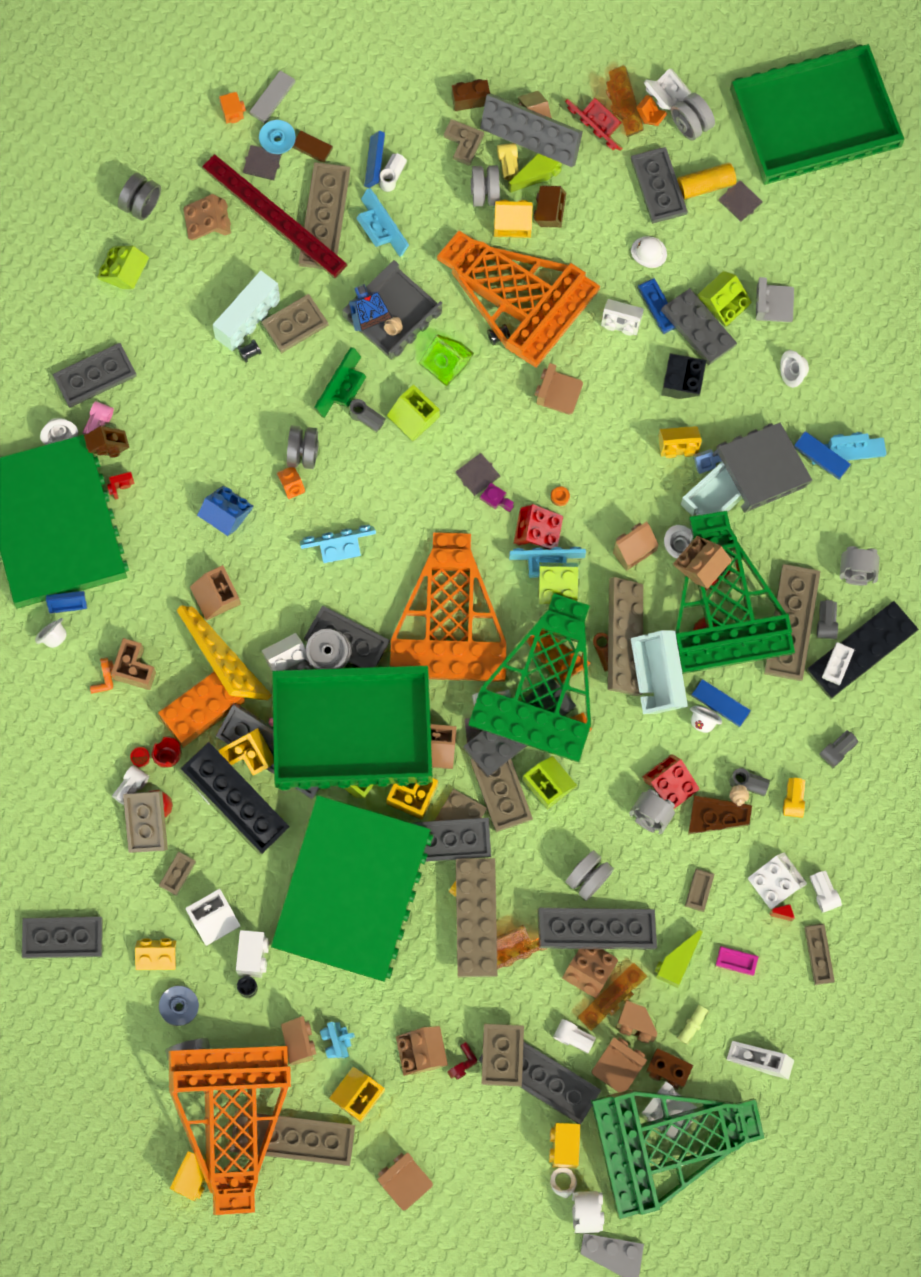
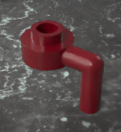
M467 1042L461 1044L460 1047L468 1060L459 1063L447 1071L451 1079H461L467 1074L465 1071L478 1062Z

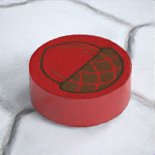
M138 747L131 752L130 759L133 765L141 768L149 764L150 754L147 749Z

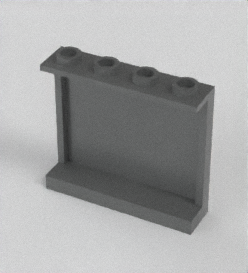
M393 260L366 286L368 293L378 292L392 317L400 318L403 329L399 334L389 335L384 330V321L359 332L392 360L403 352L407 344L415 341L416 335L420 331L423 332L428 328L429 322L433 318L437 319L441 315L442 302L437 303L405 275L399 269V264ZM348 304L342 310L343 317L353 325L350 305Z
M781 422L775 425L770 423L760 431L755 429L745 437L740 435L730 443L723 442L716 447L717 450L712 454L713 457L720 456L745 501L741 506L744 513L804 489L812 481Z

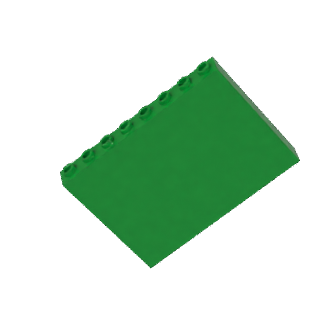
M860 44L849 50L842 49L830 55L823 54L819 58L805 59L797 64L790 63L779 69L772 68L768 72H757L746 78H736L731 82L730 91L764 185L901 148L905 140L869 44Z
M84 435L0 457V553L16 609L46 601V595L79 592L127 578L126 572L129 571L127 560L123 561L121 554L125 553L122 543H118L116 538L120 535L117 525L113 526L112 519H115L112 508L108 509L107 502H110L108 492L103 491L102 485L105 484L103 474H99L97 469L101 467L98 456L94 457L93 453L88 452Z
M428 666L272 671L275 788L289 790L292 787H299V789L306 790L310 789V787L327 789L330 786L348 788L350 785L369 787L370 785L378 784L380 787H386L389 784L407 786L409 783H417L418 785L433 783Z
M317 795L271 948L386 982L387 978H391L393 967H390L392 959L396 960L399 948H396L398 940L402 941L405 929H402L404 921L407 922L411 910H408L409 903H413L416 896V891L413 890L415 883L419 884L422 872H419L421 864L425 865L428 853H425L427 845H431L434 834H431V829Z

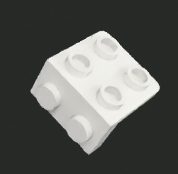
M668 69L657 81H644L646 91L650 95L655 96L657 104L662 109L670 110L673 105L681 101L683 102L684 98L691 94V91L673 69Z

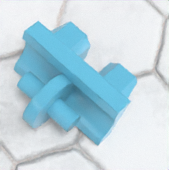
M340 1022L327 1023V1027L320 1030L323 1041L331 1039L333 1046L325 1048L327 1058L349 1057L347 1048L352 1046L350 1039L355 1037L354 1033H348L346 1027L341 1028Z

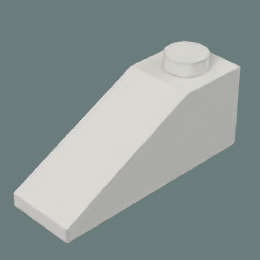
M732 1041L727 1060L788 1080L794 1060L786 1054Z

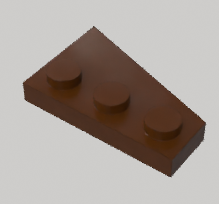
M694 796L688 835L749 826L752 805L742 804L737 806V804L730 801Z

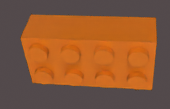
M214 671L158 712V714L184 748L226 717L233 704L237 703L241 706L245 703L244 697L229 695Z

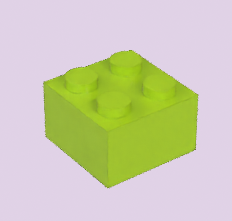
M539 562V604H550L553 593L575 601L578 600L577 563Z

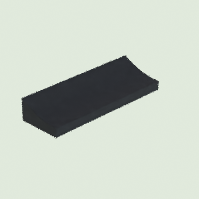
M207 742L178 769L259 855L263 854L290 827L210 742Z

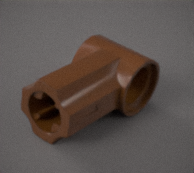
M598 633L593 638V644L604 672H608V635ZM598 639H607L606 646L599 647L597 645Z

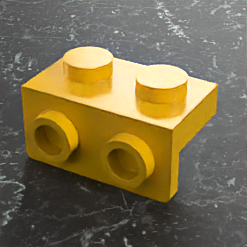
M143 938L138 940L135 946L136 970H175L176 940H171L170 938H162L160 940Z

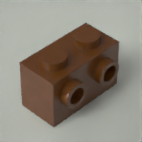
M477 79L473 82H458L452 85L451 95L454 110L460 111L484 107L486 96L490 94L488 80Z
M540 186L536 196L538 204L537 210L534 211L535 221L540 227H562L566 200L565 190L561 186Z
M99 426L84 435L88 452L98 456L105 455L115 458L121 452L130 448L125 430Z
M657 1048L646 1072L649 1073V1077L653 1080H664L672 1085L675 1090H678V1088H684L694 1065Z

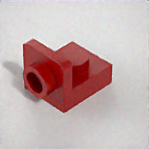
M127 472L109 477L110 484H107L109 494H113L115 500L119 499L118 488L127 489L135 484L132 473Z

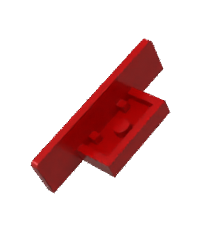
M594 98L582 111L573 101L566 99L567 108L573 114L578 113L581 116L580 121L586 126L591 125L594 128L593 133L599 138L604 137L607 140L606 145L619 151L623 149L610 137L622 122L599 100Z

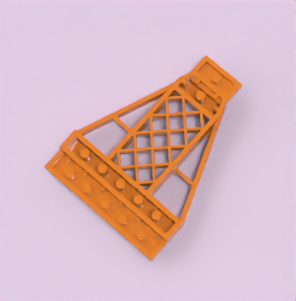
M461 231L454 235L437 256V260L452 269V274L505 348L535 368L538 367L600 290V285L585 276L586 272L572 263L566 265L490 247L484 242L473 240ZM485 260H493L496 262V265L486 266ZM512 260L532 264L534 266L531 268L530 271H528ZM540 266L563 272L552 286L534 275ZM507 269L511 272V275L502 276L501 270ZM498 271V277L489 278L488 272ZM485 272L486 278L476 279L475 273ZM523 279L527 285L517 286L516 280ZM513 280L514 286L504 287L503 281ZM500 282L501 288L491 289L490 283ZM538 289L542 295L532 296L531 290ZM528 290L529 296L519 297L518 291ZM474 292L499 307L493 316L489 315ZM515 292L516 298L506 299L505 293ZM540 300L534 307L533 301ZM530 301L531 308L521 309V302ZM502 312H506L522 322L509 339L505 337L494 322Z
M433 532V549L391 638L390 667L428 666L429 679L487 681L506 659V640L471 552V534ZM445 571L456 573L450 577ZM440 573L448 579L442 585L435 580ZM460 573L467 579L461 586L453 580ZM427 576V608L424 611L410 610L423 579ZM474 578L478 580L490 613H477L473 611ZM433 582L438 589L431 594V584ZM450 582L457 588L451 595L443 589ZM470 583L468 595L463 588ZM440 591L447 597L441 604L434 598ZM459 592L466 597L460 605L453 599ZM431 600L438 606L432 612ZM449 601L456 606L450 614L443 607ZM468 601L469 614L462 608ZM440 609L447 616L441 622L433 616ZM458 610L466 616L460 623L452 617ZM406 616L426 617V638L424 640L397 639ZM430 618L437 624L431 631ZM474 618H492L501 642L473 641L472 620ZM448 619L456 625L450 632L443 626ZM467 620L468 632L462 627ZM438 628H441L446 634L441 640H438L433 635ZM458 628L465 634L460 641H457L452 636ZM503 668L493 681L505 682L506 669Z
M287 1046L169 1051V1092L209 1191L213 1194V1215L255 1213L254 1192L258 1183V1174L288 1088L291 1087ZM280 1087L281 1091L272 1116L257 1117L256 1089ZM238 1089L232 1097L225 1091ZM213 1090H219V1091L213 1096ZM203 1091L205 1093V1118L202 1120H187L177 1096L178 1092ZM241 1092L248 1098L242 1107L235 1101ZM221 1093L229 1099L223 1107L215 1101ZM231 1103L239 1109L233 1117L225 1111ZM213 1104L219 1109V1112L215 1116ZM222 1113L229 1119L223 1128L215 1122ZM241 1113L248 1118L243 1127L235 1121ZM270 1120L259 1154H257V1121ZM232 1123L239 1129L233 1138L226 1132ZM190 1124H205L206 1162H204ZM214 1126L220 1131L215 1137ZM242 1133L248 1138V1142L243 1148L236 1142ZM222 1134L230 1140L223 1149L216 1143ZM232 1144L240 1150L233 1159L226 1153ZM214 1146L220 1151L216 1157H214ZM242 1154L249 1159L244 1168L236 1163ZM223 1155L230 1161L224 1169L216 1163ZM232 1165H234L240 1171L228 1170L232 1167Z

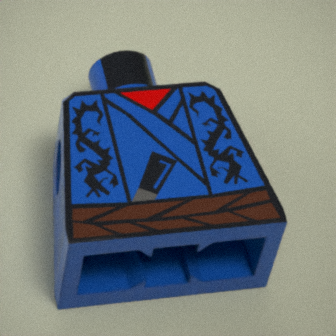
M365 284L354 288L358 298L349 301L355 331L366 330L392 318L378 292L368 293Z

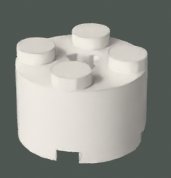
M573 1192L572 1201L575 1202L572 1207L574 1233H597L603 1231L604 1212H600L601 1205H603L602 1192Z

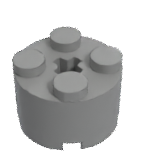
M855 546L847 547V551L841 555L840 579L845 578L846 583L860 586L867 585L869 581H872V584L878 581L880 560L877 550L872 548L867 550L858 549Z
M648 789L647 792L641 793L629 814L631 817L634 815L636 817L635 822L652 833L657 830L659 831L658 834H662L675 815L673 809L675 805L670 800L660 798L654 790Z

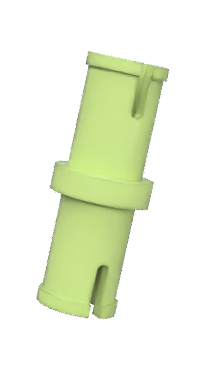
M698 1005L691 1018L686 1020L687 1024L677 1039L688 1045L695 1032L700 1030V1024L709 1011Z

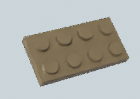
M470 759L496 833L533 820L511 759L488 778L473 759Z

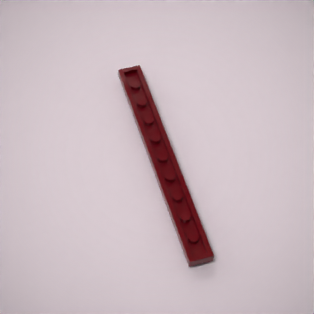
M216 154L202 166L205 172L334 279L347 267V263Z

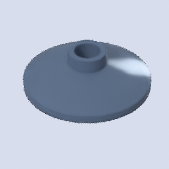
M185 986L171 987L160 998V1014L171 1025H186L198 1013V998L191 989ZM179 1003L183 1004V1009L177 1010L176 1005Z

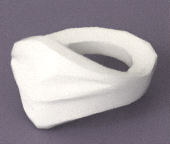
M558 1168L551 1175V1188L557 1195L568 1198L575 1191L577 1179L570 1169ZM560 1173H566L570 1176L571 1184L567 1190H561L555 1183V1178Z

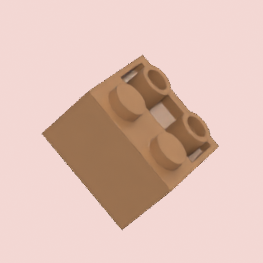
M647 521L643 524L638 523L631 529L630 533L627 535L624 533L616 539L617 542L615 543L613 554L626 571L658 549L657 540Z
M696 536L683 553L679 555L673 565L695 584L708 589L732 560L722 546Z
M223 565L205 573L190 586L206 621L241 605L238 594Z
M431 724L432 768L453 769L457 726Z
M626 1001L616 1026L617 1029H620L619 1033L626 1036L633 1034L638 1036V1040L644 1043L654 1042L658 1033L646 1008Z
M304 1016L281 1024L290 1066L313 1061V1055H316L313 1040L309 1041V1035H312L309 1021H305Z
M440 1026L423 1027L396 1036L403 1076L448 1066Z

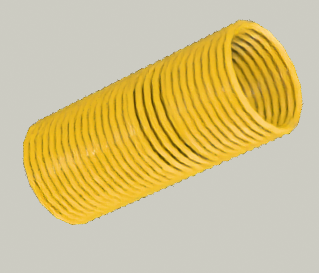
M730 162L687 174L677 179L684 200L736 185L737 182L735 170Z

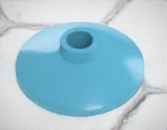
M272 120L266 123L259 133L261 146L272 154H282L289 151L296 139L293 127L282 120ZM276 138H280V139H281V140L278 141V142L274 141Z

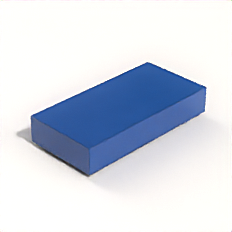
M84 591L46 595L49 614L87 609Z

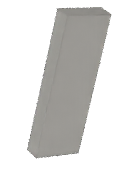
M279 71L250 110V115L265 124L295 84V79Z

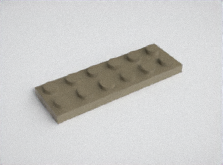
M314 162L304 228L338 255L351 167ZM300 250L299 266L322 269Z
M786 564L782 565L777 600L786 614H789L795 654L766 659L765 675L797 681L803 680L821 571ZM775 608L774 616H779L780 614Z
M612 577L609 578L608 690L640 696L642 693L639 692L631 638L643 635V584Z
M495 858L456 859L458 978L497 977Z
M241 1113L235 1121L243 1127L248 1118ZM257 1113V1117L272 1116V1115L259 1114V1113ZM279 1116L265 1156L350 1166L355 1125ZM270 1120L257 1121V1154H259ZM234 1124L232 1138L239 1131V1129ZM242 1133L236 1142L243 1148L248 1142V1138ZM234 1144L231 1145L230 1152L238 1153L240 1151Z

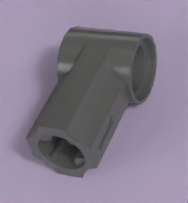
M355 399L350 404L349 414L353 420L360 421L376 433L381 429L386 420L385 417L368 407L361 399ZM360 407L363 411L356 413L353 409Z
M833 600L820 602L817 638L837 639V602Z
M846 730L819 755L833 769L859 741L852 732Z
M743 768L736 769L729 778L731 787L743 785L747 788V791L761 796L766 795L770 784L769 779L751 774ZM735 776H742L744 782H738L735 779Z

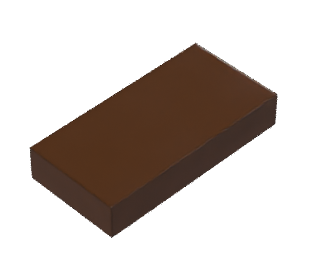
M300 131L292 148L325 163L333 146Z

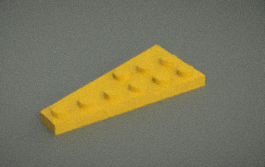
M181 605L176 611L228 694L231 696L269 700L272 694L198 611L192 606Z

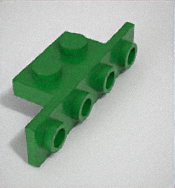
M350 347L345 354L341 364L316 402L314 408L323 418L326 417L333 403L349 407L366 379L364 373L354 370L361 356L353 347Z

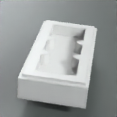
M836 642L822 678L840 685L854 649Z

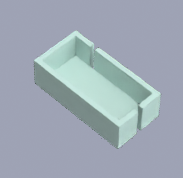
M260 271L214 322L215 339L232 352L235 348L240 347L244 342L243 337L252 334L256 324L259 321H263L271 307L274 308L279 303L278 283Z
M722 461L682 498L681 506L691 516L721 511L728 512L742 499V496Z
M662 630L631 638L639 692L654 693V696L640 697L643 714H658L688 707L675 631Z

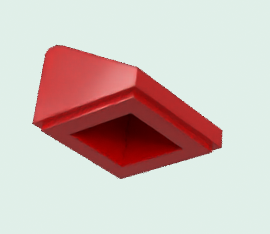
M791 904L776 907L770 911V916L788 921L795 919Z

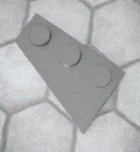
M584 1233L580 1254L619 1276L639 1277L644 1244Z

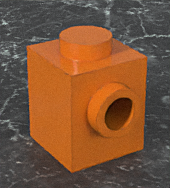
M237 92L219 96L226 124L237 123L244 119L245 105L243 101H239Z

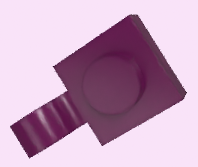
M492 483L489 484L480 496L481 501L495 510L498 506H501L506 511L511 512L514 507V502L505 498L506 492Z

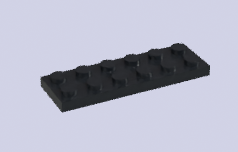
M893 601L840 642V644L854 649L840 685L822 678L833 649L808 667L806 671L831 700L918 632L919 629L899 605Z

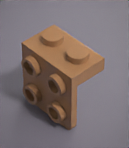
M211 194L184 207L185 222L190 240H196L214 231L225 236L231 233V223L227 213L228 206L224 199Z
M549 363L548 369L544 368L541 379H543V383L537 386L535 396H538L537 404L571 415L574 412L583 382L579 379L557 373V365Z
M579 949L562 979L597 998L615 968L618 959L603 949Z
M620 1037L612 1039L592 1070V1074L618 1093L628 1090L647 1061L644 1058V1053L638 1049L633 1051L628 1047L629 1044Z
M401 1153L393 1160L395 1164L391 1168L386 1166L378 1173L380 1177L377 1181L402 1210H407L432 1188L433 1183L415 1163L409 1153L405 1155Z

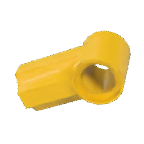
M801 778L788 779L787 795L783 805L784 816L803 818L805 801H803L805 780Z

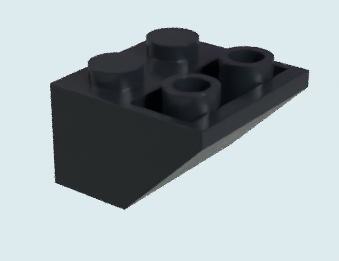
M670 353L662 396L677 399L700 396L707 360Z

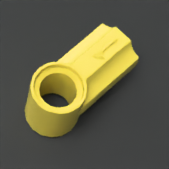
M515 143L497 145L503 177L511 181L519 173L517 146Z

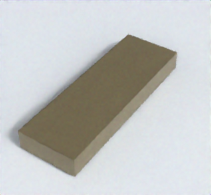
M825 925L805 926L804 930L814 986L834 983Z

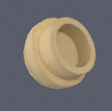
M392 317L384 323V330L392 336L399 334L403 329L399 317Z
M736 785L730 791V799L737 806H741L749 799V792L745 786Z

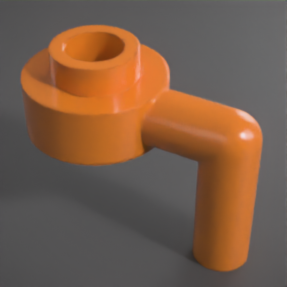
M108 657L100 659L105 683L90 686L91 694L113 689L111 677L113 662L112 660L108 661Z

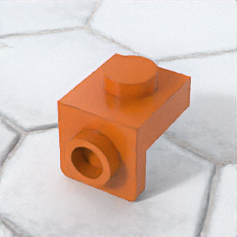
M646 95L636 107L644 124L658 126L667 115L666 111L657 108L653 97Z
M289 467L277 473L288 499L305 493L302 480L295 467Z

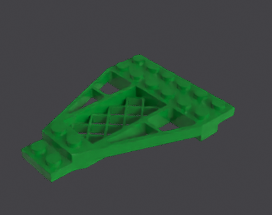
M727 511L689 517L693 536L691 542L696 536H699L722 546L725 552L734 559L726 567L724 574L718 576L719 581L716 586L711 585L709 587L712 591L708 597L705 588L698 585L701 598L699 601L685 603L689 578L685 575L675 628L682 674L795 654L789 614H786L737 541V537L731 529ZM742 559L762 587V590L748 591ZM734 562L736 563L737 570L731 567ZM728 571L738 576L734 583L724 578ZM738 580L740 582L741 589L735 585ZM721 581L731 587L727 594L717 589ZM732 589L742 594L738 602L728 596ZM714 592L723 597L719 605L709 600ZM766 594L780 615L755 620L750 596ZM742 598L744 600L745 607L739 604ZM725 599L735 605L730 613L720 607ZM708 604L716 608L712 616ZM701 606L707 628L680 633L683 608ZM736 607L746 613L742 620L732 615ZM718 610L727 616L723 624L713 618ZM729 618L737 622L734 624L725 625Z
M553 593L547 612L480 688L468 726L579 763L591 728L585 619L590 605ZM541 631L547 632L546 634L539 636ZM534 635L535 637L524 669L507 665L530 636ZM550 635L554 645L545 649L540 639ZM553 635L565 639L557 643ZM538 641L542 651L533 654ZM568 641L573 651L563 655L559 645ZM572 641L577 642L576 649H575V647H574ZM556 647L560 657L551 661L546 651ZM580 651L583 658L585 691L569 685V680ZM544 653L548 663L539 667L534 657ZM574 653L569 667L565 657ZM532 659L536 669L527 672ZM562 659L567 669L557 673L553 663ZM550 665L554 675L545 679L540 669ZM503 668L521 675L514 698H509L486 689ZM538 671L542 681L533 685L528 675ZM567 672L564 684H562L559 675ZM526 677L530 687L521 691ZM556 677L561 687L551 691L547 681ZM544 683L548 693L539 697L534 687ZM532 689L536 699L526 703L522 693ZM561 690L558 702H556L553 693ZM566 691H572L585 696L586 723L560 715L559 710ZM519 695L523 702L518 701ZM550 695L554 705L545 709L541 699ZM538 701L541 708L532 706L531 704ZM555 708L554 713L550 712L549 710Z
M626 1090L591 1100L619 1219L660 1210L661 1206L731 1152L739 1150L747 1143L765 1138L757 1102L754 1098L733 1103ZM634 1096L660 1098L663 1117L640 1124ZM666 1100L702 1103L703 1106L669 1115ZM709 1114L716 1118L711 1129L703 1125ZM703 1115L699 1122L692 1118ZM684 1120L681 1127L673 1124L674 1122ZM690 1120L698 1124L692 1135L685 1131ZM665 1125L661 1133L654 1129ZM671 1125L679 1129L673 1140L665 1136ZM702 1127L709 1131L704 1142L696 1138ZM717 1127L719 1129L720 1135L715 1132ZM652 1131L660 1135L654 1145L646 1141ZM683 1132L690 1136L685 1147L677 1143ZM713 1134L721 1138L716 1148L708 1145ZM663 1138L671 1141L666 1153L658 1148ZM694 1140L702 1143L697 1154L689 1150ZM645 1143L653 1147L649 1155L647 1154ZM675 1145L683 1149L678 1159L670 1156ZM706 1146L711 1149V1150L704 1151L705 1148H706ZM656 1150L664 1154L658 1165L651 1161ZM687 1152L692 1154L690 1156L685 1157ZM668 1157L673 1159L672 1161L666 1162ZM712 1158L684 1180L682 1166ZM676 1168L679 1185L658 1200L652 1175Z

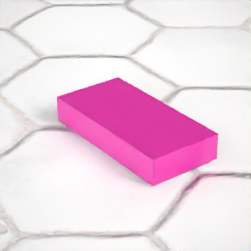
M720 946L715 966L754 976L759 956Z

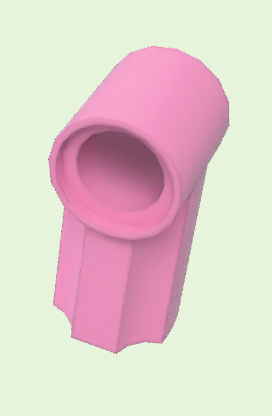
M95 401L91 407L90 418L84 428L83 435L99 426L105 427V424H108L112 418L114 408Z

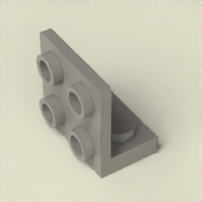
M759 277L756 295V320L792 322L794 287L767 284V278Z

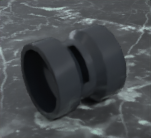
M244 976L237 983V989L242 997L252 998L257 994L258 986L252 977Z

